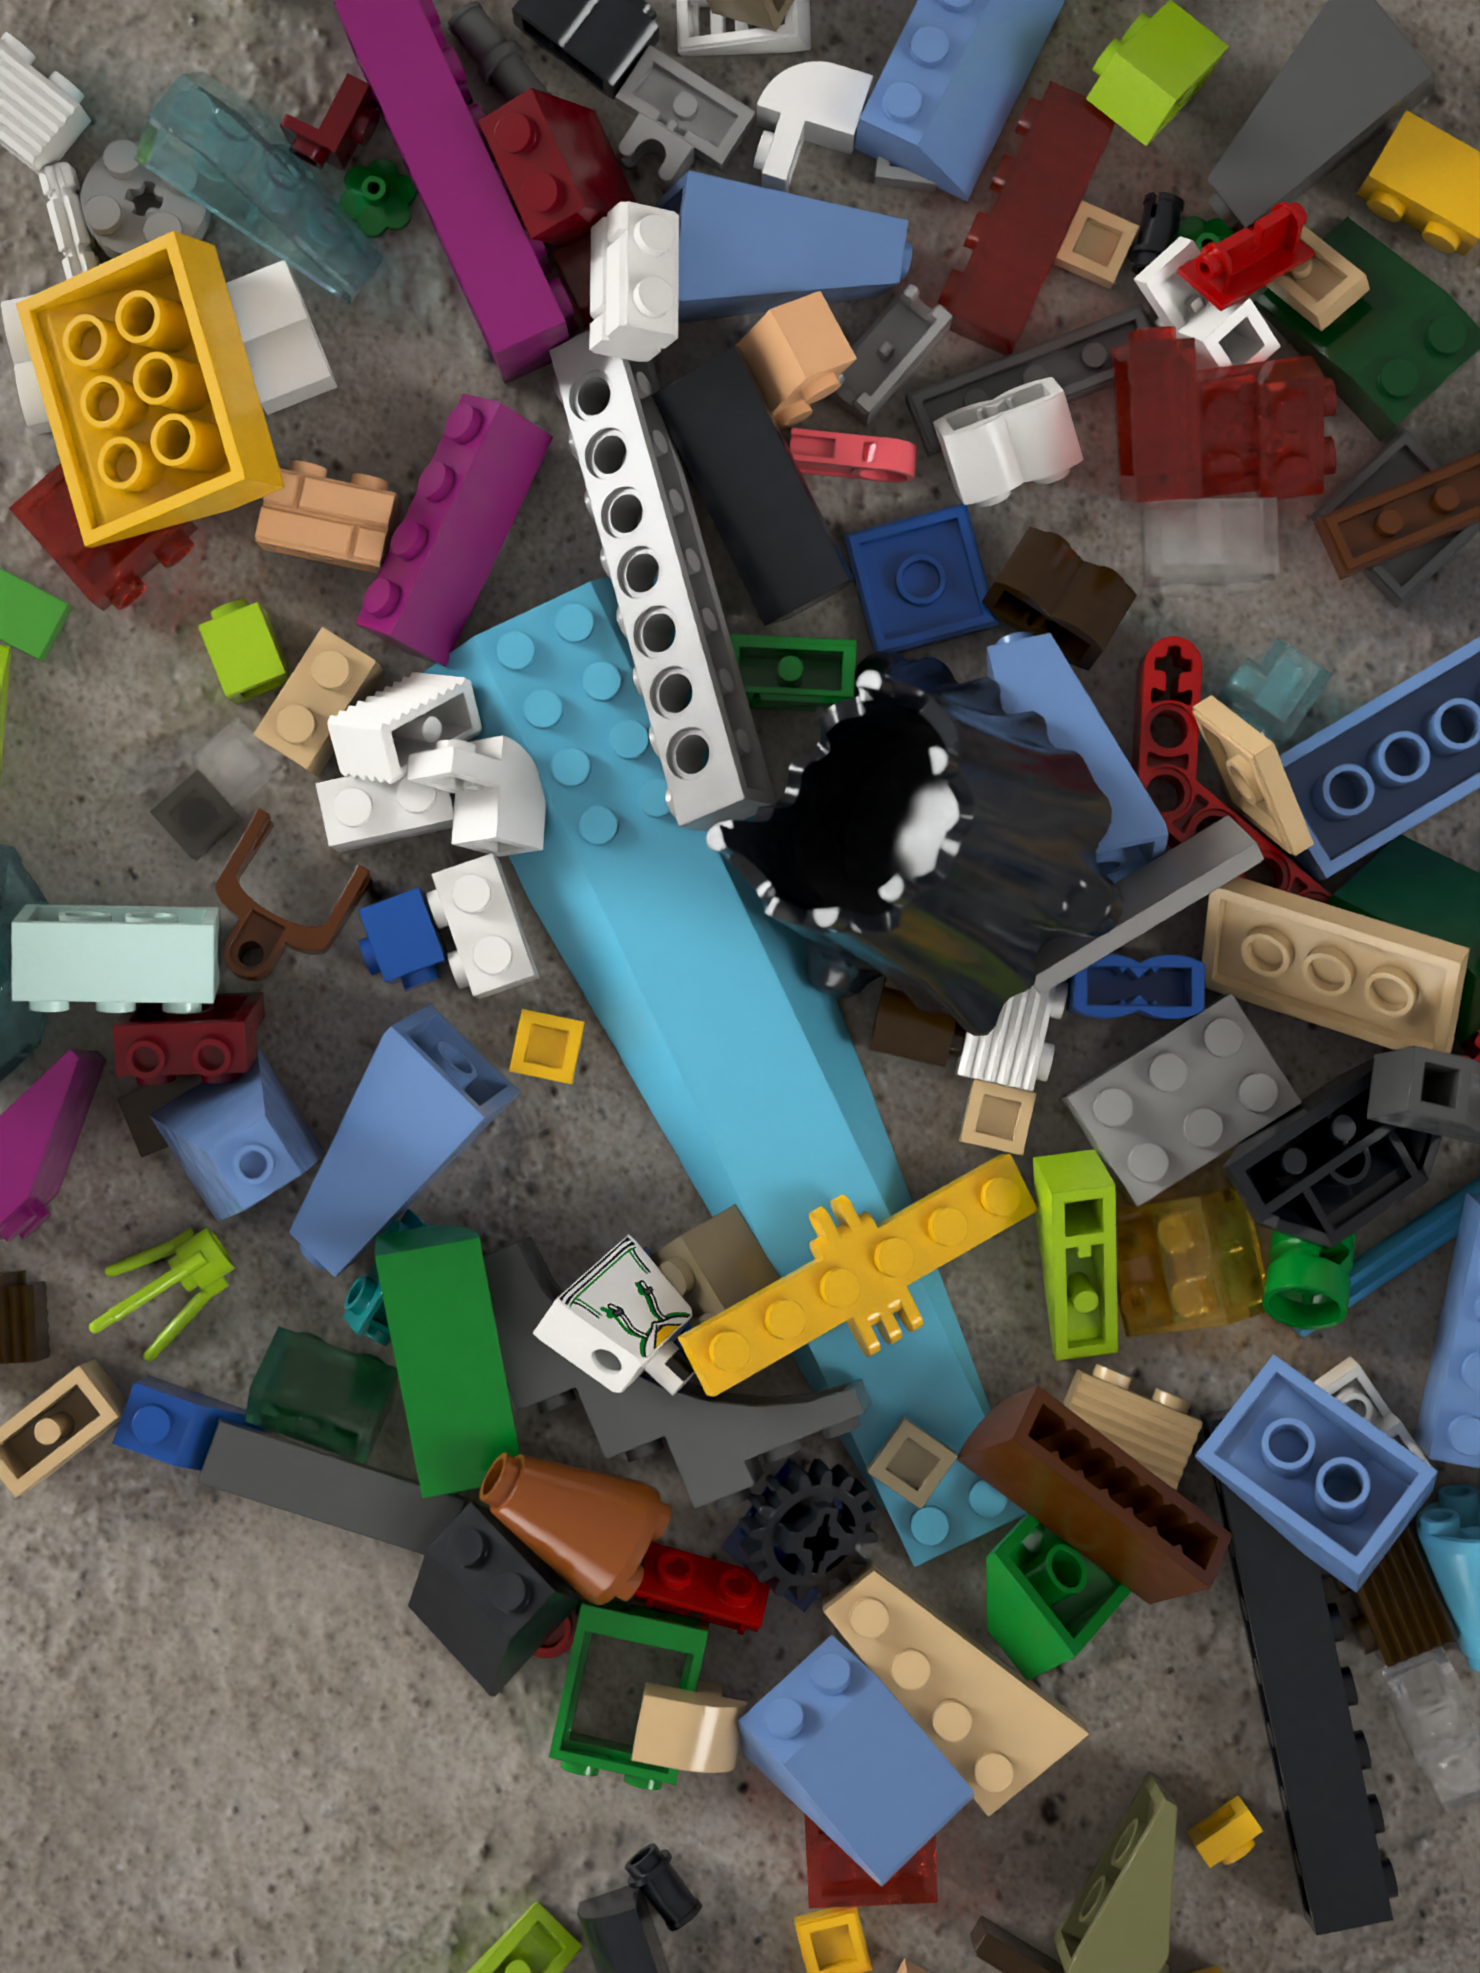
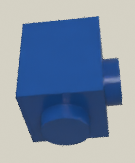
M418 887L358 910L368 937L359 940V946L372 976L382 973L386 983L393 985L402 982L405 991L421 987L441 978L438 967L449 964L448 952L434 920L425 891Z

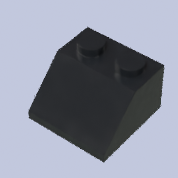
M470 1502L426 1550L408 1607L490 1696L495 1697L582 1600L544 1560L494 1516L490 1509Z

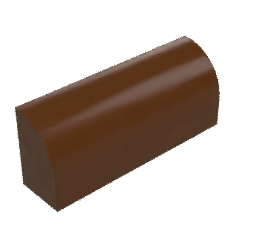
M1039 1385L1013 1394L993 1408L973 1430L956 1459L1148 1604L1211 1589L1233 1535Z

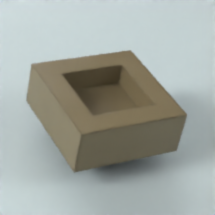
M903 1415L866 1469L867 1473L922 1509L957 1459L958 1454L955 1450Z

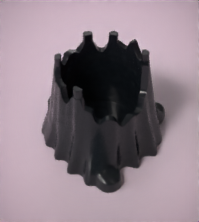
M888 650L876 651L866 656L855 670V698L842 700L832 705L821 716L819 720L821 729L820 741L814 748L793 758L788 768V784L782 797L774 805L758 807L753 821L728 820L715 823L716 825L709 829L706 836L707 845L710 849L722 853L731 865L755 888L765 908L764 913L787 925L807 939L805 970L809 982L816 990L837 998H850L860 993L870 982L885 976L902 989L920 1011L929 1014L943 1013L951 1015L971 1035L987 1036L996 1027L1003 1005L1011 997L1027 991L1035 984V957L1039 948L1046 941L1065 936L1100 937L1110 932L1118 924L1123 913L1122 894L1116 884L1102 872L1096 862V851L1099 842L1106 835L1111 824L1112 808L1108 797L1095 783L1090 770L1079 753L1073 750L1057 749L1052 745L1047 735V724L1043 716L1035 711L1006 714L1002 710L1000 702L1001 690L999 684L993 679L986 676L959 684L954 679L949 667L935 657H924L919 660L909 661Z

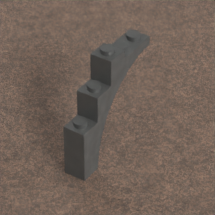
M527 1237L483 1256L506 1382L517 1411L536 1403L541 1414L561 1407L576 1399L573 1388L576 1387L605 1459L624 1452L628 1462L641 1459L664 1448L661 1437L665 1436L695 1509L714 1502L716 1510L720 1511L747 1500L752 1494L749 1487L754 1486L764 1474L757 1457L758 1455L762 1454L765 1462L771 1463L802 1449L798 1439L822 1430L825 1440L852 1431L861 1425L858 1415L864 1414L872 1403L862 1379L814 1393L765 1397L722 1392L715 1397L707 1396L702 1386L687 1382L672 1396L650 1374L644 1371L622 1393L612 1392L533 1334L554 1301L563 1293V1290L553 1279L532 1237Z

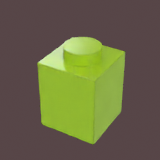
M240 599L223 604L211 611L210 614L213 620L198 625L224 694L236 705L283 687L291 676V670L268 612L258 602L248 605L245 599Z

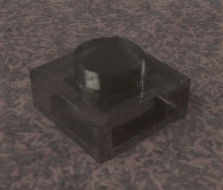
M198 769L150 811L184 851L196 861L244 819Z

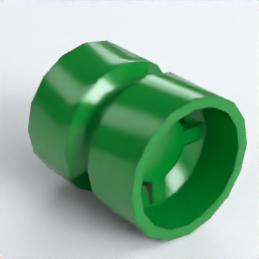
M1271 1230L1268 1253L1271 1264H1269L1266 1271L1262 1298L1265 1312L1280 1323L1306 1330L1326 1329L1344 1321L1348 1312L1351 1286L1349 1273L1353 1266L1356 1233L1354 1232L1333 1248L1324 1249Z

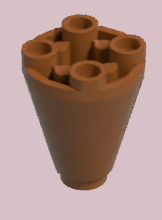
M507 1453L499 1455L485 1475L479 1493L480 1500L490 1505V1512L586 1600L596 1605L608 1603L614 1597L628 1601L635 1594L644 1575V1567L640 1563L648 1550L650 1542L658 1540L666 1530L672 1514L671 1506L660 1501V1492L643 1481L523 1454L515 1458Z

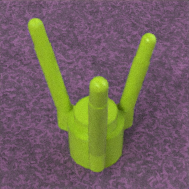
M208 1226L198 1233H195L190 1227L172 1240L126 1257L105 1268L106 1276L114 1277L176 1253L174 1257L168 1260L171 1270L92 1321L89 1325V1330L94 1334L101 1332L178 1282L188 1292L199 1286L201 1289L143 1353L144 1360L152 1362L212 1297L230 1286L225 1275L233 1271L236 1266L221 1241Z

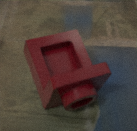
M347 73L319 129L288 114H285L280 123V128L287 142L291 144L289 151L299 160L318 169H323L325 163H328L344 171L357 145L365 146L372 138L379 122L380 111L376 109L377 103L370 84Z

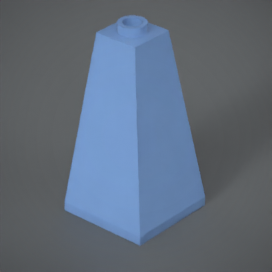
M694 171L685 173L656 202L657 208L674 211L679 215L678 324L768 312L774 307L821 291L827 304L879 297L899 284L900 280H904L910 268L912 244L906 242L908 220Z
M1016 632L1002 637L995 645L987 646V675L999 684L1002 710L1006 714L1035 711L1043 716L1047 724V735L1052 745L1057 749L1073 750L1079 753L1090 770L1095 783L1108 797L1112 808L1111 824L1106 835L1099 842L1096 851V862L1102 872L1116 883L1163 855L1169 835L1166 822L1051 633L1034 636L1031 632Z
M432 1004L395 1023L383 1034L289 1231L300 1243L299 1247L304 1257L317 1268L328 1270L334 1277L357 1261L375 1242V1235L383 1234L387 1227L398 1219L521 1092Z
M257 1047V1058L248 1073H240L241 1077L238 1080L225 1083L201 1082L149 1115L216 1222L251 1207L302 1175L326 1155L259 1047Z

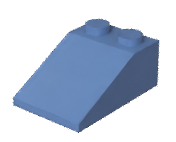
M1274 1354L1195 1455V1458L1298 1550L1356 1593L1433 1492L1438 1473L1432 1466Z
M833 1635L826 1639L738 1720L744 1756L881 1887L974 1797L972 1788L879 1677Z

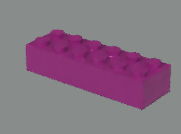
M337 0L333 2L353 54L366 82L372 88V93L504 383L507 384L551 364L552 359L549 350L570 340L569 333L578 330L572 315L574 311L559 277L547 282L545 276L552 273L546 259L547 252L543 242L531 239L524 222L520 223L519 221L522 217L498 164H493L496 161L478 122L485 115L479 103L467 107V105L474 103L466 84L468 80L453 46L447 45L440 28L441 21L432 0Z

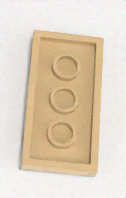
M1237 876L1209 893L1202 963L1205 964L1206 989L1224 995L1232 993L1234 998L1393 1050L1419 1046L1450 1054L1453 1047L1470 948Z

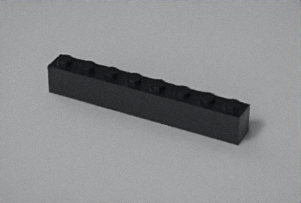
M1231 1408L1200 1414V1419L1203 1422L1202 1429L1205 1442ZM1212 1473L1223 1527L1233 1534L1228 1545V1553L1305 1919L1316 1936L1391 1921L1393 1916L1389 1898L1398 1897V1886L1390 1859L1388 1857L1380 1859L1375 1834L1385 1832L1384 1819L1376 1794L1367 1795L1362 1770L1371 1769V1758L1363 1731H1354L1349 1706L1358 1704L1356 1686L1349 1666L1340 1667L1335 1645L1337 1642L1344 1641L1343 1624L1336 1603L1327 1604L1322 1579L1330 1578L1331 1574L1298 1550Z

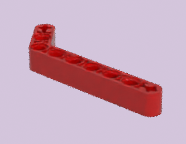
M1164 637L1155 642L1139 661L1137 669L1131 766L1146 791L1150 781L1165 780L1176 790L1178 798L1174 810L1160 812L1166 822L1169 834L1167 844L1174 848L1196 835V828L1201 821L1207 820L1216 823L1229 815L1257 842L1264 858L1261 862L1266 864L1273 872V888L1330 905L1326 900L1332 896L1331 893L1196 780L1199 727L1192 712L1194 711L1193 706L1201 702L1203 667L1201 654L1193 643L1182 637ZM1166 655L1172 656L1173 666L1183 668L1184 672L1172 682L1170 700L1152 703L1151 698L1158 700L1166 692V673L1161 670H1155V666ZM1182 698L1184 703L1175 700ZM1167 717L1177 723L1181 731V739L1177 747L1164 748L1154 742L1150 733L1153 719ZM1245 872L1238 877L1245 879ZM1479 1029L1463 1043H1460L1466 1052L1464 1055L1457 1056L1474 1059L1480 1063Z

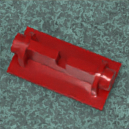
M1280 202L1272 207L1268 215L1257 220L1254 225L1243 228L1219 243L1211 242L1201 249L1200 256L1179 267L1177 274L1219 311H1222L1314 257L1315 252L1300 240L1303 226L1307 223L1306 211L1299 203Z
M650 1542L643 1563V1579L634 1595L635 1599L646 1601L644 1608L651 1610V1607H655L687 1617L690 1610L702 1613V1621L737 1630V1634L744 1635L745 1629L758 1632L762 1625L770 1588L765 1582L761 1583L750 1569Z

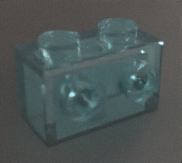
M1277 638L1254 661L1247 657L1240 667L1237 666L1219 691L1216 699L1224 703L1226 707L1268 738L1278 748L1292 737L1333 674Z

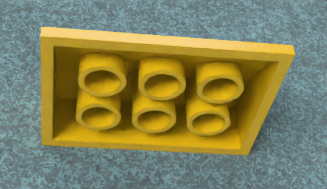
M172 231L16 303L85 547L93 548L230 511L285 488L215 245Z

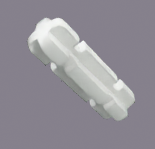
M58 162L43 167L39 173V178L44 195H48L50 199L47 202V208L59 252H63V255L66 256L62 260L66 279L68 280L100 265V260L92 252L96 245L93 235L89 232L85 222L79 194H77L81 189L76 170L68 162Z

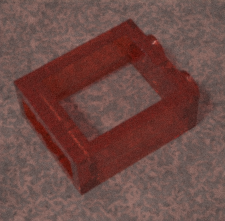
M1176 326L1143 328L1127 332L1128 343L1111 347L1120 501L1139 503L1202 498L1195 337L1177 339Z

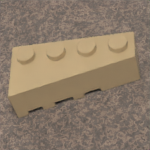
M872 1559L869 1560L866 1566L863 1565L851 1575L852 1582L848 1585L841 1583L829 1593V1596L822 1599L825 1615L866 1666L879 1677L974 1791L973 1799L988 1817L1090 1734L1082 1718L1041 1690L1032 1680L1026 1681L1018 1670L1012 1668L987 1649L978 1639L938 1612V1609Z

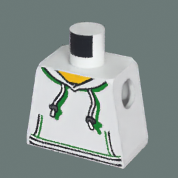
M629 1234L554 1301L533 1332L539 1340L612 1392L622 1393L646 1371L673 1396L695 1374L687 1355L673 1343L692 1319V1309L636 1240Z

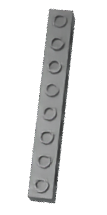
M589 329L549 350L555 370L553 386L556 395L565 407L571 429L568 438L573 455L580 463L587 488L584 494L585 504L590 515L596 521L603 547L600 552L601 563L613 583L619 605L616 611L617 622L622 633L628 639L635 664L633 668V681L639 694L644 698L651 723L649 729L650 743L654 752L661 760L668 785L665 792L668 808L677 819L679 827L708 832L712 826L716 825L715 823L747 819L756 815L758 807L774 805L776 800L679 453L651 396L661 390L653 360L636 362L593 353L589 350ZM610 397L609 403L606 407L607 400ZM626 454L625 462L621 467L623 457ZM643 510L642 519L637 526L639 515ZM659 569L658 580L653 586L654 576ZM676 628L675 639L670 646V636L673 629ZM692 687V699L686 707V696ZM707 747H709V759L703 768V755Z

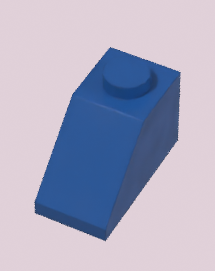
M149 1375L134 1382L112 1444L173 1466L201 1471L219 1418L264 1432L268 1417Z

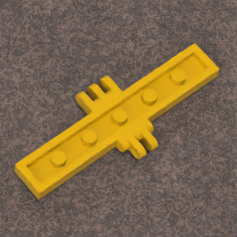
M1000 1154L878 1224L875 1223L871 1215L866 1211L857 1215L851 1201L844 1194L830 1201L832 1211L839 1226L835 1227L829 1213L822 1206L809 1212L810 1222L818 1238L809 1242L814 1260L678 1336L706 1395L717 1396L845 1321L860 1350L867 1357L881 1350L880 1343L871 1327L874 1324L887 1344L891 1345L902 1338L901 1329L893 1313L897 1312L902 1324L909 1332L924 1325L923 1318L907 1286L1038 1211L1011 1154Z

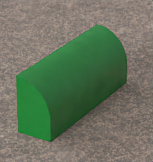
M449 1225L420 1227L375 1235V1261L422 1499L481 1488L485 1475L499 1455L507 1453L515 1458L520 1455L479 1235L472 1229Z

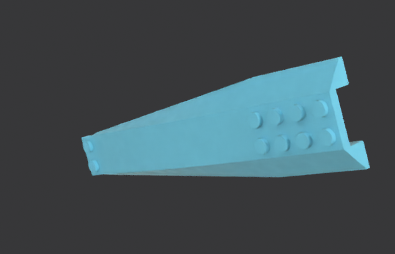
M654 576L653 586L657 582L656 576ZM609 577L590 581L473 636L449 654L446 667L434 664L423 673L464 677L471 681L482 731L479 735L466 742L504 735L520 744L534 761L539 771L546 801L543 850L508 855L529 901L711 1216L714 1217L736 1204L778 1276L782 1278L815 1259L810 1250L809 1242L818 1238L810 1222L809 1212L822 1206L829 1213L835 1227L839 1226L832 1211L830 1201L844 1194L851 1201L857 1215L866 1211L871 1215L875 1223L878 1224L913 1204L837 999L834 996L816 990L808 980L805 970L807 939L787 925L764 913L765 908L755 888L731 865L722 853L710 849L707 845L706 836L708 832L679 827L677 819L670 812L665 797L668 785L662 763L654 752L649 739L651 723L644 698L639 694L633 681V668L635 664L628 639L622 633L617 622L616 611L619 605L613 583ZM676 628L671 633L670 646L675 639ZM692 687L686 696V707L692 699ZM707 747L703 755V768L709 759V747ZM756 815L742 821H753ZM938 1268L907 1286L923 1318L924 1325L913 1332H909L902 1324L897 1312L893 1313L901 1329L902 1338L889 1345L884 1341L874 1324L871 1327L881 1346V1350L870 1357L863 1354L846 1321L791 1352L813 1392L859 1379L863 1380L872 1403L864 1414L858 1415L861 1425L839 1437L878 1505L887 1509L914 1567L1027 1514L1026 1511L958 1460L954 1461L922 1509L867 1473L866 1467L903 1415L959 1454L973 1430L991 1411Z

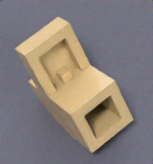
M698 1680L696 1692L646 1682L631 1761L702 1773L732 1771L736 1766L741 1740L738 1720L746 1714L748 1702L722 1697V1684Z

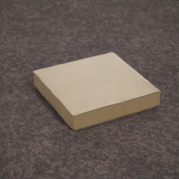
M1212 695L1194 705L1192 713L1231 806L1289 854L1292 853L1296 856L1314 845L1274 743Z

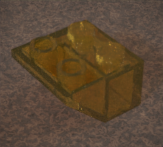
M1234 1186L1196 1191L1148 1201L1139 1207L1129 1205L1116 1208L1117 1297L1126 1337L1225 1326L1266 1313L1262 1305L1265 1270L1255 1224Z

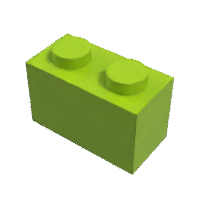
M1169 0L1152 17L1142 12L1129 27L1121 41L1115 38L1107 46L1092 69L1100 77L1086 99L1143 145L1147 146L1200 92L1230 46L1180 6Z

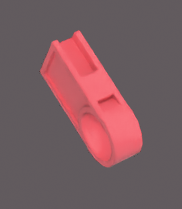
M791 428L790 451L801 473L889 483L909 482L915 478L918 447L909 441L888 437Z

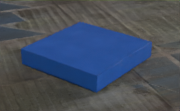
M962 503L843 536L873 652L888 650L899 654L998 627L997 617L982 604V600L989 591V586L967 505Z

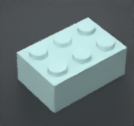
M26 904L11 922L12 1001H29V1010L61 1012L69 1010V1002H96V1011L126 1013L135 1011L136 1002L162 1003L163 1012L190 1014L201 1012L202 1003H214L220 984V907Z

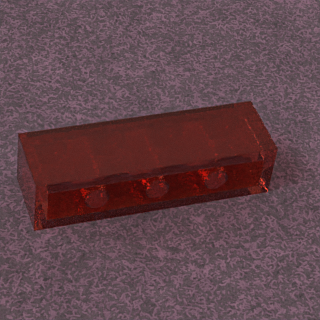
M1052 81L1049 82L1041 101L1030 96L1015 130V133L1025 138L1015 158L1007 154L1003 155L989 190L999 194L990 215L978 211L963 245L973 251L964 272L952 268L937 303L946 307L947 311L953 316L949 331L1005 356L1014 352L1116 125V122L1090 103L1086 96Z

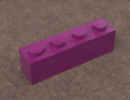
M463 393L457 407L450 413L446 421L445 433L430 464L419 478L418 490L404 520L393 533L391 547L375 581L368 587L365 593L363 607L355 624L410 655L446 667L449 654L455 648L553 436L501 402Z

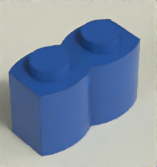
M1108 954L1067 979L1069 987L1066 998V1010L1086 1019L1106 1020L1133 1013L1149 1020L1170 1021L1196 1015L1205 1009V964L1187 956L1160 955L1138 963L1126 956Z

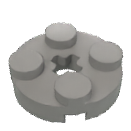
M127 139L113 141L106 146L103 151V157L96 161L87 173L81 190V207L89 232L96 239L98 246L112 259L172 231L202 240L210 222L211 203L199 164L178 148L158 141L144 140L132 142ZM143 193H154L156 200L162 202L160 208L152 207L146 211L145 216L137 215L135 204L132 202L133 199Z

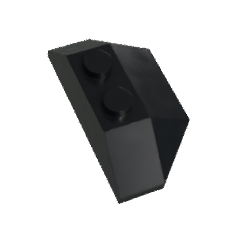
M1373 1058L1338 1075L1302 1099L1301 1104L1241 1141L1224 1164L1223 1169L1256 1225L1324 1249H1329L1427 1183L1442 1136L1367 1119L1374 1064Z

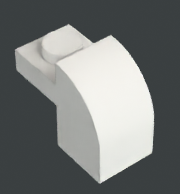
M811 61L797 64L784 70L766 86L757 103V126L773 130L775 133L763 131L755 155L753 168L762 170V187L788 193L804 140L852 155L859 118L871 95L873 75L830 62Z
M1180 236L1134 278V281L1159 317L1153 322L1174 350L1205 377L1235 389L1281 346L1249 297H1244L1226 309L1219 311L1177 274L1179 267L1200 256V251L1194 241Z
M504 735L470 742L441 740L436 743L435 750L409 754L407 780L455 794L452 830L453 845L487 854L493 853L498 857L543 850L546 801L539 771L527 751L516 741Z

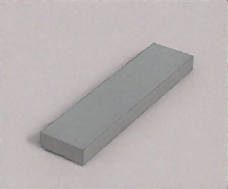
M1227 815L1119 880L1115 884L1120 889L1123 897V913L1118 924L1110 932L1100 937L1065 936L1046 941L1039 948L1035 957L1036 982L1033 987L1039 994L1047 992L1261 863L1264 858L1257 842Z

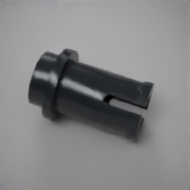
M1154 192L1145 195L1137 244L1131 246L1128 252V258L1133 262L1132 271L1136 275L1176 241L1180 217L1185 205L1183 199L1179 196L1159 192L1157 204L1155 203L1157 195Z
M652 1843L638 1851L626 1863L625 1869L630 1875L627 1883L633 1889L640 1888L652 1906L664 1919L667 1928L673 1932L689 1923L700 1912L702 1904L693 1896L670 1864L672 1854L669 1850L664 1849L660 1851L657 1845Z

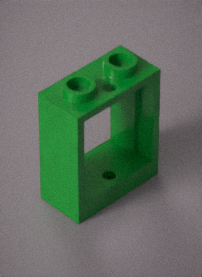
M583 1598L548 1758L561 1760L560 1767L563 1770L577 1775L597 1776L599 1769L625 1774L623 1780L625 1783L641 1789L660 1790L662 1783L676 1786L678 1769L631 1761L633 1745L572 1732L593 1633L686 1653L679 1689L696 1692L709 1632V1622L702 1621L700 1618L687 1617L651 1608L650 1610L644 1608L645 1606L613 1599L608 1603L596 1605Z

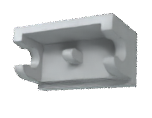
M909 284L903 291L901 290L851 347L857 359L838 377L841 386L829 395L866 428L949 334L953 316L941 305L935 306L933 310L929 308L919 298V289L912 284Z

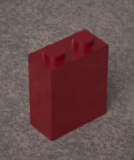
M530 88L478 120L531 239L591 253V227L602 217H607V213L619 202L630 201L637 203L595 110Z

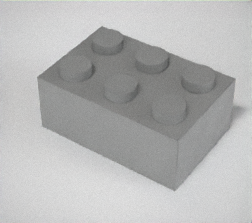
M1232 993L1217 997L1205 1005L1204 1011L1184 1018L1060 1097L1091 1147L1096 1149L1128 1205L1135 1207L1141 1206L1302 1103Z

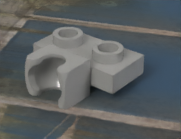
M649 44L615 96L616 105L636 117L618 146L617 160L624 169L631 170L636 167L645 155H660L664 158V162L659 168L658 175L661 181V192L665 194L688 172L694 162L695 155L722 172L755 122L756 112Z

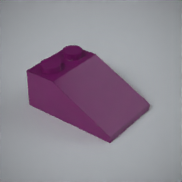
M69 1049L0 1115V1240L5 1239L6 1242H9L18 1235L25 1239L35 1232L52 1214L46 1205L59 1194L106 1063V1059L98 1051Z

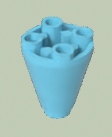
M1451 1484L1438 1490L1439 1501L1429 1504L1418 1513L1416 1530L1459 1635V1639L1456 1640L1459 1650L1463 1655L1467 1656V1665L1471 1669L1480 1672V1493L1477 1492L1476 1487L1469 1484Z

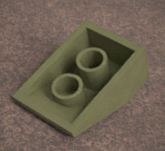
M1148 1771L1053 1937L1065 1973H1169V1965L1165 1964L1169 1957L1177 1805L1161 1778Z

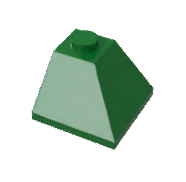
M1028 1513L986 1557L987 1630L1026 1681L1075 1658L1132 1592Z

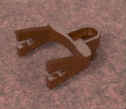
M257 808L215 885L216 893L224 907L239 919L224 944V959L235 976L247 981H260L267 978L272 973L286 947L309 955H321L329 951L373 882L370 877V870L358 864L328 920L320 926L296 924L266 910L247 895L239 882L240 877L274 827L273 822L270 821V814L260 808ZM259 947L263 950V958L260 963L255 966L242 964L243 955L248 950L259 949Z

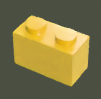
M1406 110L1390 134L1356 195L1367 200V207L1380 218L1390 222L1402 220L1421 231L1422 239L1436 250L1448 254L1455 253L1456 251L1466 256L1480 239V152Z

